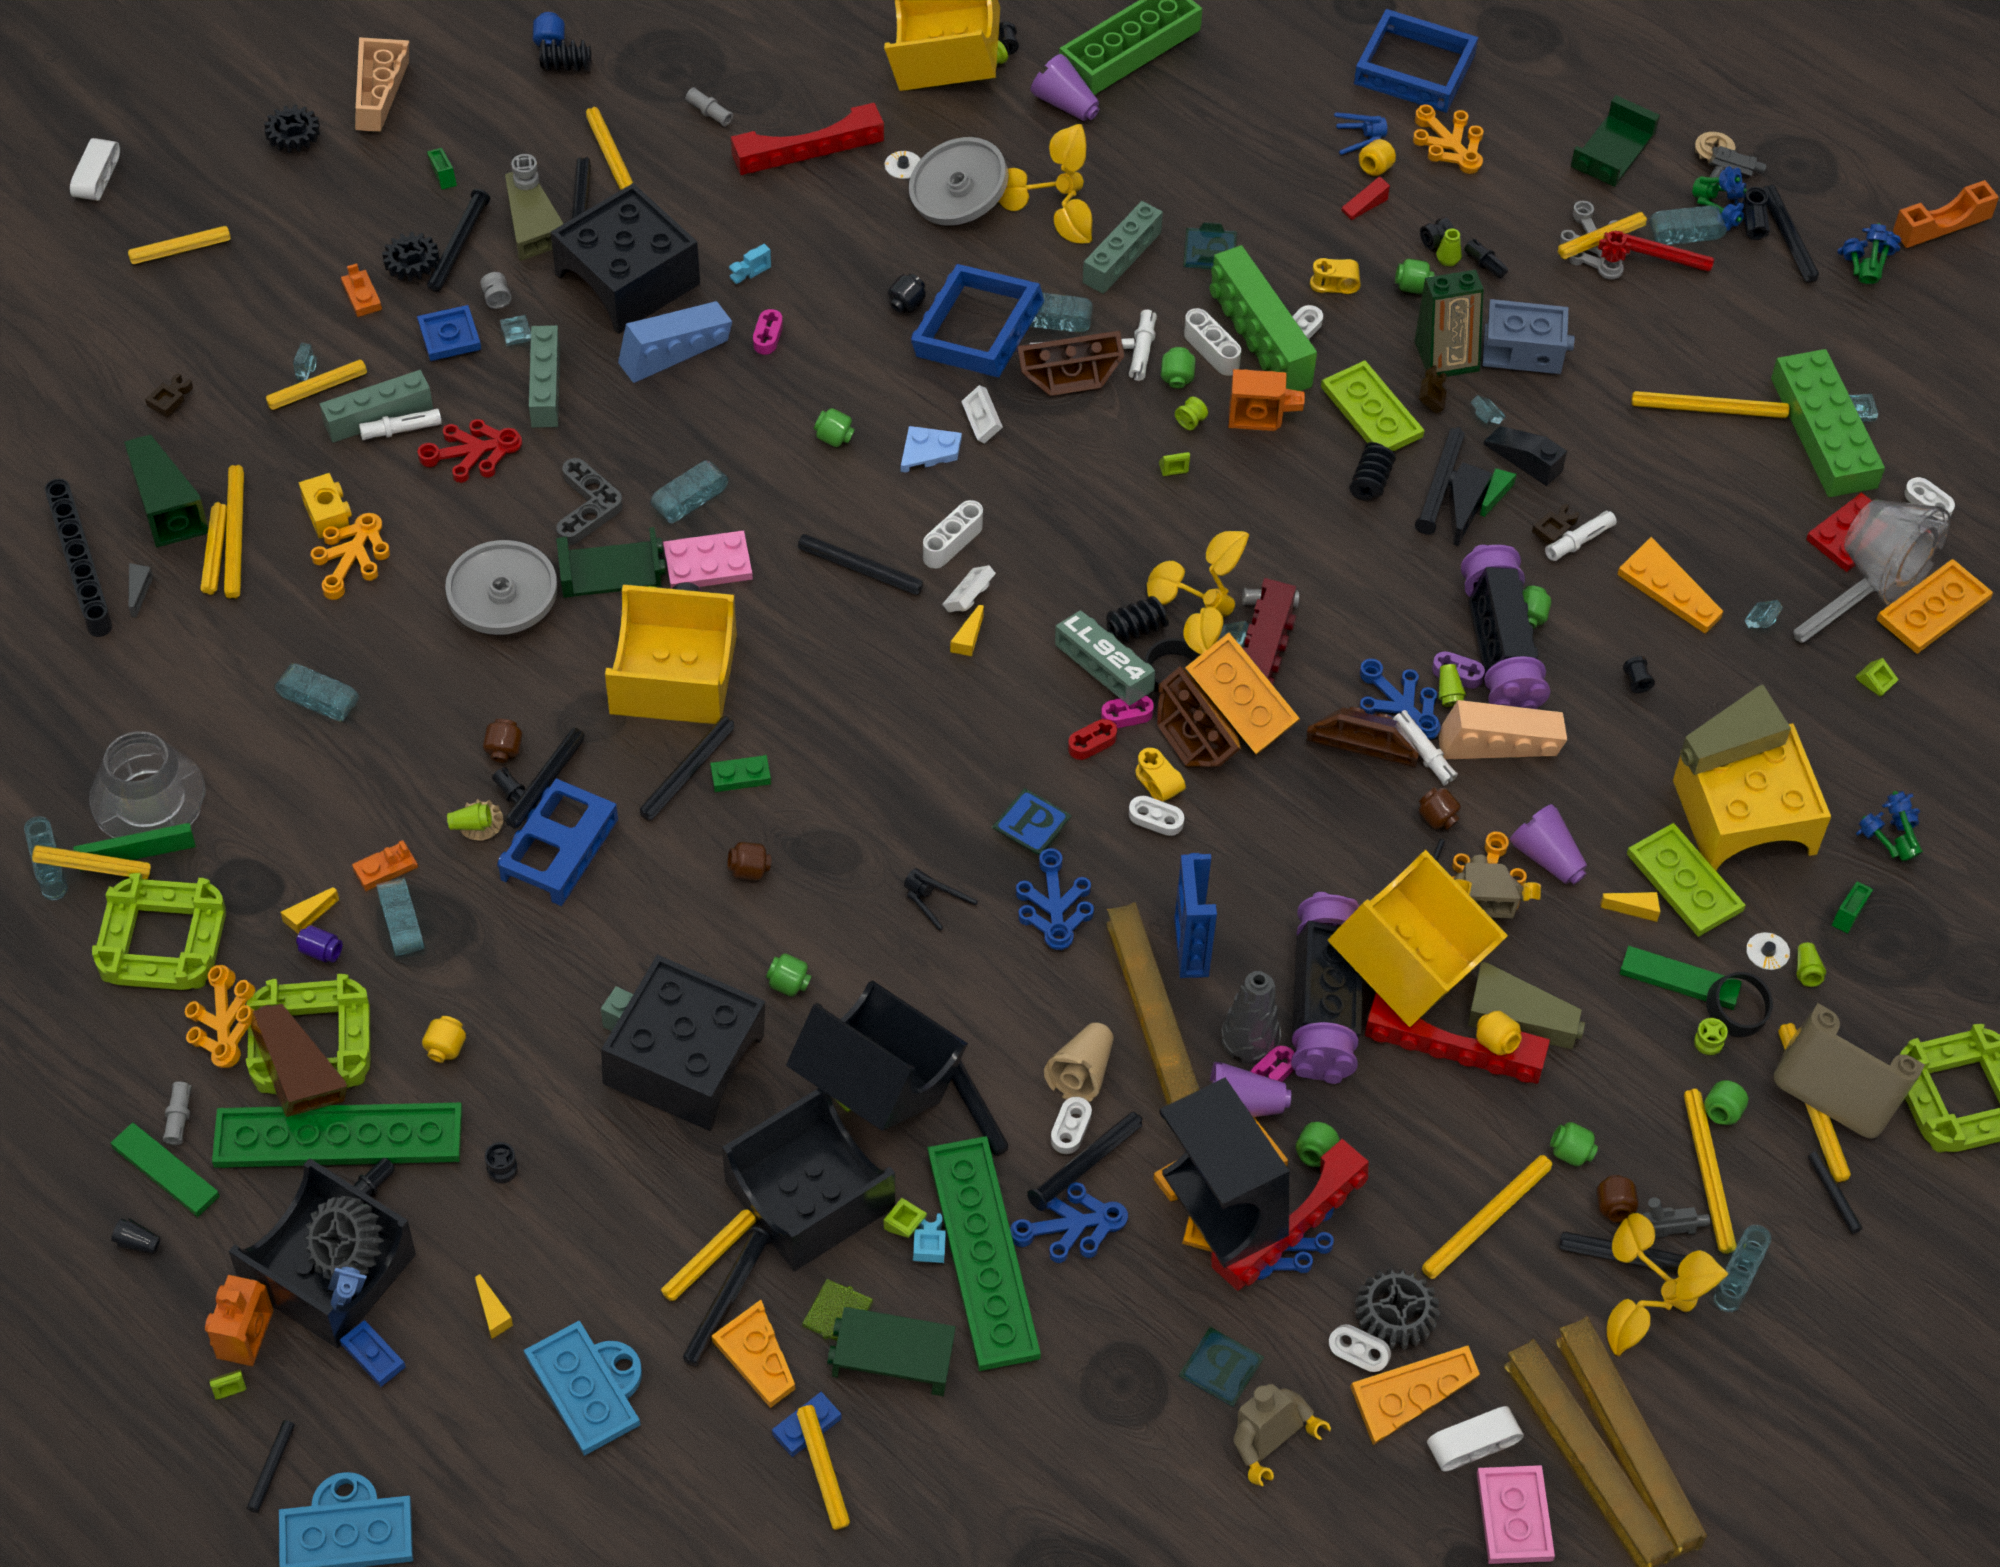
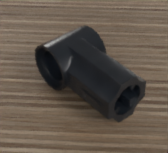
M1756 186L1746 191L1742 202L1744 204L1742 212L1744 213L1746 236H1749L1751 240H1761L1767 237L1770 231L1766 207L1768 194L1763 188Z

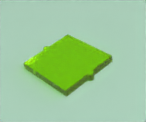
M826 1279L802 1326L821 1334L824 1339L831 1338L837 1341L838 1337L833 1336L836 1317L842 1318L844 1307L868 1311L873 1303V1299L854 1291L852 1286L845 1287Z

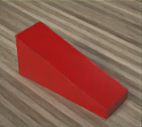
M1379 176L1345 204L1341 211L1353 220L1387 201L1390 185Z

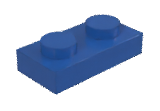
M365 1320L340 1339L342 1347L380 1387L406 1368L404 1361Z
M822 1392L803 1405L814 1406L822 1434L842 1419L841 1413ZM797 1411L772 1429L774 1438L791 1457L807 1446Z

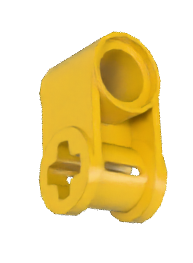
M1320 258L1313 263L1314 275L1310 279V287L1314 291L1319 293L1352 294L1360 289L1359 264L1351 259L1335 260Z
M1145 748L1139 753V764L1136 767L1135 774L1137 779L1150 792L1153 799L1165 802L1185 790L1186 785L1182 775L1173 768L1158 749Z

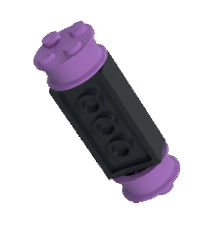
M1478 545L1463 559L1461 573L1466 579L1464 585L1465 592L1470 597L1468 600L1481 662L1485 669V685L1491 691L1488 697L1489 704L1537 709L1549 698L1550 687L1544 680L1546 675L1545 666L1538 660V649L1534 647L1532 638L1533 627L1529 624L1528 604L1524 602L1523 597L1525 576L1519 568L1521 564L1520 555L1511 546Z
M1326 892L1314 893L1313 897L1304 900L1298 907V918L1302 923L1297 928L1292 1025V1043L1296 1048V1052L1291 1058V1065L1296 1071V1075L1300 1077L1325 1080L1327 1083L1337 1084L1342 1081V1078L1353 1074L1358 1066V1061L1353 1051L1357 1048L1358 1038L1361 1035L1363 977L1328 942V939L1359 908V905L1355 899L1331 895Z

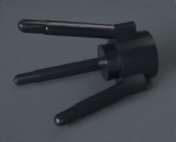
M918 868L913 869L904 881V887L910 890L907 897L918 905L938 930H942L943 926L919 898L920 896H929L935 887L970 904H978L977 900L934 880Z

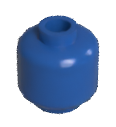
M544 12L534 19L533 41L537 46L540 47L542 39H545L547 46L550 45L552 39H555L557 46H560L561 40L565 39V23L556 13Z

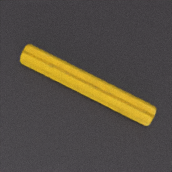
M1643 212L1630 215L1559 245L1558 255L1562 259H1567L1598 246L1599 240L1604 238L1605 232L1609 233L1616 230L1626 234L1645 226L1647 218Z
M221 226L129 249L128 255L132 264H138L229 241L230 232L227 226Z
M359 359L266 396V402L271 410H275L365 375L367 373L366 366Z
M216 502L211 507L201 581V591L208 595H213L217 591L227 506L220 502Z
M36 845L32 853V861L35 863L129 877V874L141 873L144 880L148 879L151 868L148 862Z
M748 1209L742 1210L661 1289L665 1298L669 1301H675L756 1223V1217Z
M806 1405L798 1409L797 1416L832 1528L834 1530L842 1529L849 1525L850 1520L813 1405Z

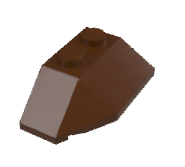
M1120 330L1017 346L1021 373L1049 396L1102 388L1124 358Z
M1181 666L1159 684L1160 697L1157 726L1185 766L1188 768L1220 767L1241 749L1238 735L1220 710Z
M1358 707L1341 708L1308 726L1306 741L1415 768L1417 766L1419 755L1399 722L1393 720L1389 715L1377 714L1376 716L1367 714L1365 710Z

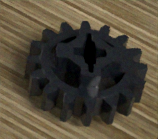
M294 105L292 109L284 106L283 111L275 109V116L268 115V122H264L266 140H269L270 146L277 145L278 151L287 148V152L290 153L292 148H296L300 152L302 146L310 148V141L317 142L316 136L320 135L318 117H315L314 111L307 112V107L305 106L300 110L297 108V105Z
M410 232L408 237H405L402 233L399 240L392 238V245L386 244V251L382 252L385 270H389L390 276L397 274L398 280L407 277L408 281H412L414 276H417L420 280L423 273L430 275V268H436V261H440L437 243H433L432 237L425 239L424 233L415 236L414 232Z

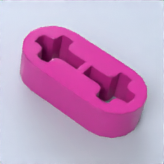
M768 309L759 316L753 334V347L759 354H771L777 348L783 329V319L779 311ZM773 321L771 327H768L767 324ZM765 337H769V340H767L766 343H763Z
M1144 696L1129 706L1121 699L1110 700L1102 707L1101 719L1113 721L1117 728L1148 722L1153 716V701L1148 696ZM1141 706V708L1145 711L1141 712L1140 709L1136 707ZM1114 712L1115 715H1118V717H1113V715L1109 713Z
M1277 1046L1257 1063L1250 1072L1266 1076L1269 1073L1268 1078L1283 1082L1294 1070L1291 1065V1058L1295 1052L1287 1046ZM1277 1058L1279 1060H1283L1284 1058L1288 1059L1287 1064L1285 1062H1282L1277 1067H1275L1277 1063Z

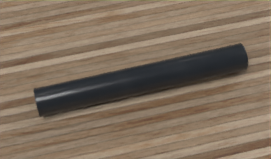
M1818 1151L1812 1152L1808 1155L1809 1161L1852 1234L1858 1233L1862 1230L1860 1222Z
M284 1420L281 1424L247 1505V1509L251 1512L259 1513L295 1427V1424L290 1421Z

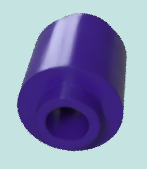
M312 925L302 929L296 939L300 953L325 963L328 961L335 962L343 948V942L338 939L337 935Z

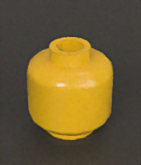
M1382 139L1373 140L1362 148L1359 153L1361 168L1371 176H1380L1390 169L1396 161L1394 148L1389 142Z
M1492 1011L1489 1014H1485L1477 1023L1476 1037L1478 1042L1496 1055L1512 1053L1521 1042L1520 1025L1501 1011Z
M441 1016L440 1019L432 1020L422 1039V1046L428 1052L427 1056L440 1063H443L444 1060L457 1058L466 1039L463 1024L449 1016Z

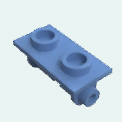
M351 1267L335 1268L328 1286V1290L334 1291L331 1307L334 1309L342 1308L351 1302L352 1296L357 1297L361 1292L366 1276L361 1275L360 1271Z

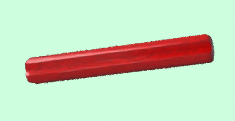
M1628 235L1627 243L1632 244L1631 251L1705 271H1710L1713 267V257Z

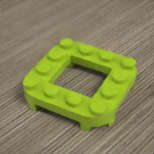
M141 873L129 874V879L118 883L114 888L110 886L105 895L107 906L97 945L92 946V955L101 979L105 982L124 986L177 990L202 988L208 979L209 970L215 965L226 917V907L220 891L205 878H198L197 883L144 880ZM139 910L193 914L185 951L181 952L180 958L128 954Z
M337 974V980L282 985H278L277 979L265 981L266 986L259 989L252 998L247 1000V1005L254 1010L265 1005L275 1006L283 1004L291 1015L339 1012V1051H337V1057L327 1059L345 1080L347 1088L361 1085L365 1081V1076L371 1062L370 1005L366 989L358 982L349 979V975ZM250 1025L248 1027V1058H246L250 1078L259 1092L277 1094Z
M1974 1024L1971 1030L1925 1042H1920L1918 1038L1909 1041L1900 1054L1911 1056L1925 1064L1905 1097V1100L1920 1132L1930 1143L1932 1149L1936 1152H1958L2000 1142V1108L1956 1118L1955 1114L1949 1115L1929 1074L1980 1062L2000 1103V1034L1984 1028V1024Z

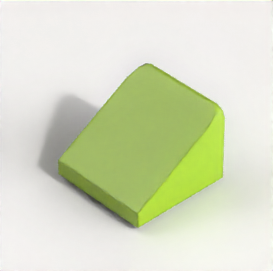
M1189 452L1163 456L1159 460L1162 476L1189 472Z
M1883 658L1870 662L1855 676L1860 683L1878 696H1882L1899 680Z
M901 1198L884 1219V1229L890 1233L909 1238L927 1216V1213Z
M241 1369L212 1378L209 1381L217 1400L247 1389Z

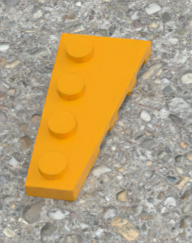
M1652 537L1618 570V576L1705 634L1722 618L1724 611Z
M1464 1346L1353 1382L1350 1387L1374 1445L1477 1379L1480 1373L1469 1346Z

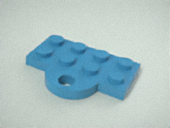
M579 1320L523 1350L524 1356L584 1456L640 1426V1419L627 1400L636 1392L642 1379L640 1359L630 1346L618 1341H604L594 1345ZM622 1359H628L633 1363L631 1368L626 1371L616 1369L615 1365Z
M350 1472L335 1474L318 1486L313 1495L312 1506L279 1509L280 1567H366L413 1561L410 1496L378 1499L374 1486L362 1475ZM343 1484H350L354 1489L348 1496H339L336 1494L338 1487Z

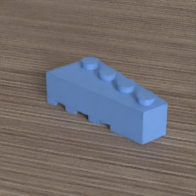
M715 301L627 323L618 363L631 381L635 383L728 341L732 320L719 303Z

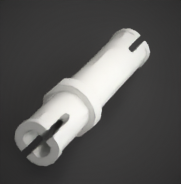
M1143 310L1141 312L1139 327L1135 330L1134 334L1136 342L1129 377H1134V380L1137 381L1143 380L1146 376L1151 342L1155 340L1154 327L1157 314L1155 312L1152 313L1151 310Z
M433 409L394 418L385 416L378 421L359 424L362 440L385 435L386 438H389L395 433L442 425L439 409Z
M1606 510L1576 530L1567 531L1562 535L1561 539L1546 546L1545 552L1550 560L1557 561L1565 554L1579 550L1583 543L1616 525L1615 515Z
M1403 710L1401 714L1398 713L1393 718V720L1399 722L1418 754L1423 758L1425 767H1430L1444 786L1458 776V773L1444 759L1442 750L1435 748L1406 710Z

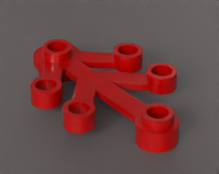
M480 419L470 422L471 435L460 430L454 424H448L443 428L444 439L447 442L459 441L464 445L439 449L434 443H424L418 448L419 462L425 467H434L439 460L467 455L460 464L452 469L453 479L456 482L463 483L469 479V470L485 451L494 450L488 459L482 460L479 463L480 475L489 478L495 475V466L506 453H513L520 449L522 437L513 428H504L498 431L486 425ZM486 436L491 440L482 441L476 437Z

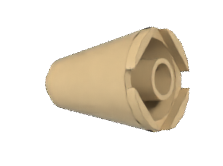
M1090 1023L1048 1060L1044 1068V1078L1053 1091L1057 1088L1064 1093L1062 1098L1066 1100L1071 1097H1081L1088 1102L1092 1101L1099 1094L1114 1040L1111 1030L1104 1024Z

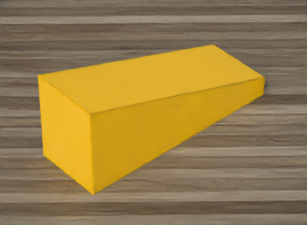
M983 605L977 606L951 640L950 652L967 656L973 655L984 616Z
M332 887L281 911L283 922L299 934L302 929H306L339 901L338 892Z
M1657 892L1603 893L1600 902L1601 908L1656 922L1660 915Z
M479 1274L475 1277L490 1336L493 1339L513 1326L512 1317Z

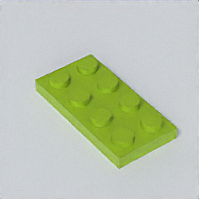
M1366 360L1321 381V388L1367 443L1376 442L1395 451L1424 437L1425 430Z
M1674 823L1628 848L1627 855L1698 937L1744 911L1746 905Z

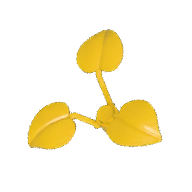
M1076 124L1058 131L1052 137L1049 144L1052 160L1057 164H1062L1061 170L1065 173L1060 174L1055 182L1027 185V175L1023 170L1009 168L1007 187L998 202L1007 210L1018 211L1023 209L1028 203L1029 193L1027 190L1056 186L1061 193L1068 194L1062 201L1063 208L1057 210L1054 214V225L1057 232L1068 241L1090 243L1093 241V221L1090 208L1082 200H1070L1083 187V177L1075 171L1082 168L1086 159L1084 129L1082 124Z
M1225 531L1219 533L1211 540L1207 547L1206 561L1212 564L1209 571L1219 589H1210L1203 594L1180 583L1185 575V569L1175 561H1165L1157 565L1148 577V597H1156L1162 605L1170 603L1176 597L1178 588L1203 599L1206 608H1202L1200 614H1192L1187 619L1183 630L1186 643L1199 654H1203L1216 643L1222 631L1223 617L1230 615L1234 610L1235 601L1231 596L1227 595L1229 590L1223 586L1218 575L1224 576L1236 566L1248 541L1249 534L1247 532Z
M1639 1213L1630 1214L1628 1218L1623 1220L1613 1237L1612 1252L1617 1260L1624 1263L1632 1262L1639 1256L1644 1263L1666 1281L1661 1288L1664 1302L1641 1300L1636 1305L1634 1301L1625 1299L1613 1309L1607 1322V1339L1613 1353L1619 1357L1625 1350L1636 1345L1647 1333L1650 1326V1314L1644 1307H1662L1670 1310L1674 1306L1683 1312H1688L1695 1307L1699 1297L1714 1288L1728 1275V1272L1711 1255L1699 1250L1688 1254L1682 1260L1678 1267V1278L1672 1279L1643 1253L1644 1250L1653 1245L1655 1230L1651 1221Z

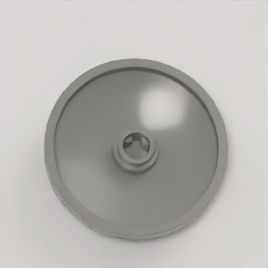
M975 137L952 139L930 150L917 163L909 181L910 198L918 213L932 223L939 225L967 223L987 213L1000 200L1008 183V167L1002 153L992 143Z
M496 540L477 545L463 553L448 572L445 590L448 605L454 616L461 623L478 632L502 635L525 630L538 623L547 615L557 596V579L550 560L535 547L518 541Z

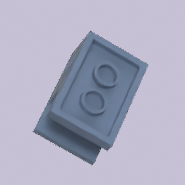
M1490 299L1488 324H1485L1482 366L1561 374L1566 351H1573L1575 340L1574 335H1567L1569 307Z

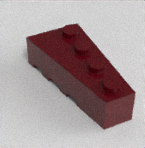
M1264 578L1261 586V599H1257L1252 624H1249L1242 649L1274 686L1275 679L1271 677L1273 672H1279L1282 657H1279L1280 651L1286 652L1289 642V636L1286 634L1288 630L1293 631L1297 615L1292 614L1296 586Z

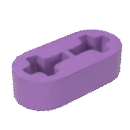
M1446 651L1440 652L1434 657L1432 671L1436 677L1439 678V667L1443 666L1444 663L1455 664L1463 687L1477 688L1483 683L1485 669L1481 663ZM1470 672L1475 673L1473 677L1468 676Z

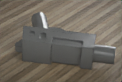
M1718 146L1712 149L1713 155L1709 165L1715 168L1709 178L1719 177L1720 173L1728 166H1731L1732 169L1740 168L1741 175L1749 178L1752 176L1753 171L1763 174L1766 164L1756 161V157L1745 156L1736 153L1735 150Z
M1656 1197L1648 1201L1650 1212L1643 1213V1216L1648 1218L1653 1224L1655 1238L1685 1232L1692 1234L1696 1233L1697 1227L1710 1226L1709 1214L1697 1215L1695 1207L1683 1209L1662 1208L1660 1200Z

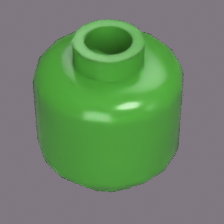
M1406 259L1397 266L1395 284H1399V289L1403 292L1422 294L1425 278L1433 277L1434 272L1430 271V265L1426 261Z
M1171 348L1162 357V380L1169 383L1172 388H1183L1186 384L1191 383L1195 378L1196 360L1194 355L1186 348Z
M830 408L826 412L822 410L813 428L817 431L816 436L819 440L836 448L841 446L843 441L849 443L855 430L851 428V417L834 408Z
M1527 586L1523 589L1524 602L1528 604L1529 624L1534 629L1537 625H1542L1548 620L1551 598L1545 589L1538 586Z
M785 953L779 958L774 957L765 978L769 979V987L789 997H794L799 990L805 992L811 975L806 974L808 965L805 961Z
M1722 1080L1717 1082L1710 1090L1705 1099L1704 1108L1707 1115L1715 1123L1732 1125L1741 1118L1747 1108L1748 1095L1739 1084L1729 1080Z
M1311 1122L1302 1130L1296 1142V1152L1299 1158L1308 1166L1320 1167L1321 1157L1339 1142V1136L1330 1125L1323 1122Z
M1568 1122L1564 1126L1560 1124L1550 1141L1554 1156L1575 1167L1581 1166L1586 1160L1591 1162L1598 1149V1146L1594 1144V1133L1574 1122Z

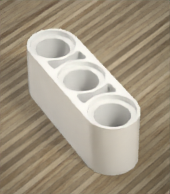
M92 138L89 141L71 180L70 193L72 197L95 201L100 200L119 159L120 145L118 142Z
M1199 308L1189 310L1185 318L1184 337L1219 373L1226 376L1233 375V369H1239L1240 345L1206 311Z
M968 500L961 503L923 539V561L928 567L941 568L981 532L983 508L979 502Z
M1503 1406L1441 1430L1432 1435L1427 1440V1444L1441 1471H1450L1518 1443L1524 1437V1434L1510 1408Z

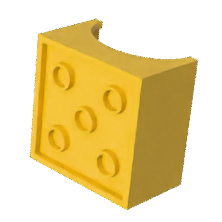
M895 0L897 39L894 44H890V42L885 43L884 49L899 91L996 78L1000 5L998 0Z
M623 585L621 627L613 669L606 668L605 671L609 714L716 724L723 716L737 637L734 595Z
M1794 723L1789 724L1791 730L1785 745L1694 775L1689 766L1683 763L1680 755L1673 782L1699 851L1715 871L1732 855L1746 848L1772 841L1789 840L1801 842L1808 847L1807 853L1809 856L1817 855L1831 814Z
M1425 850L1370 901L1367 899L1334 932L1328 939V942L1399 1017L1411 1027L1479 965L1508 935Z

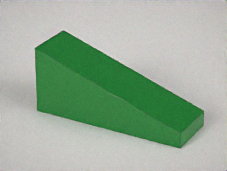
M438 148L427 151V156L441 189L444 190L457 186L453 167L443 149Z
M1495 468L1482 504L1480 516L1485 517L1513 487L1516 474Z
M1857 881L1840 906L1831 926L1848 934L1872 894L1873 889Z

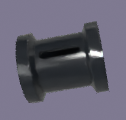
M1010 22L999 23L998 40L1005 46L1008 55H1011L1019 49V42L1015 38L1017 29Z
M1643 656L1630 658L1623 665L1624 672L1630 677V688L1634 693L1646 692L1655 685V680L1653 676L1649 675L1646 667L1648 662Z

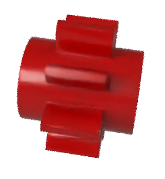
M1616 230L1609 233L1605 232L1604 238L1599 240L1598 249L1602 250L1601 257H1604L1609 262L1624 261L1626 254H1630L1632 245L1627 243L1628 235Z

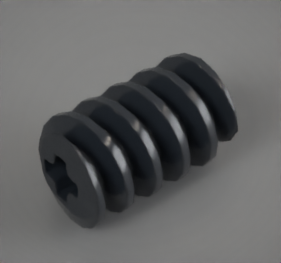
M545 39L541 40V68L544 63L546 70H551L553 64L556 71H560L563 64L566 71H570L572 65H574L576 71H580L582 65H584L586 71L591 70V44L587 47L585 41L581 40L580 46L577 47L575 40H571L570 46L567 47L565 40L562 39L560 46H557L555 39H552L550 46H547Z
M1376 442L1366 443L1349 486L1350 492L1354 497L1365 501L1382 496L1393 464L1396 461V455L1392 450Z
M1149 596L1146 601L1139 600L1136 605L1131 603L1126 608L1120 607L1117 609V612L1109 611L1106 616L1108 632L1112 633L1118 641L1121 636L1126 643L1130 640L1129 633L1135 639L1139 638V629H1141L1144 635H1148L1149 626L1154 631L1159 630L1158 622H1161L1165 628L1169 626L1167 613L1160 601L1154 596Z

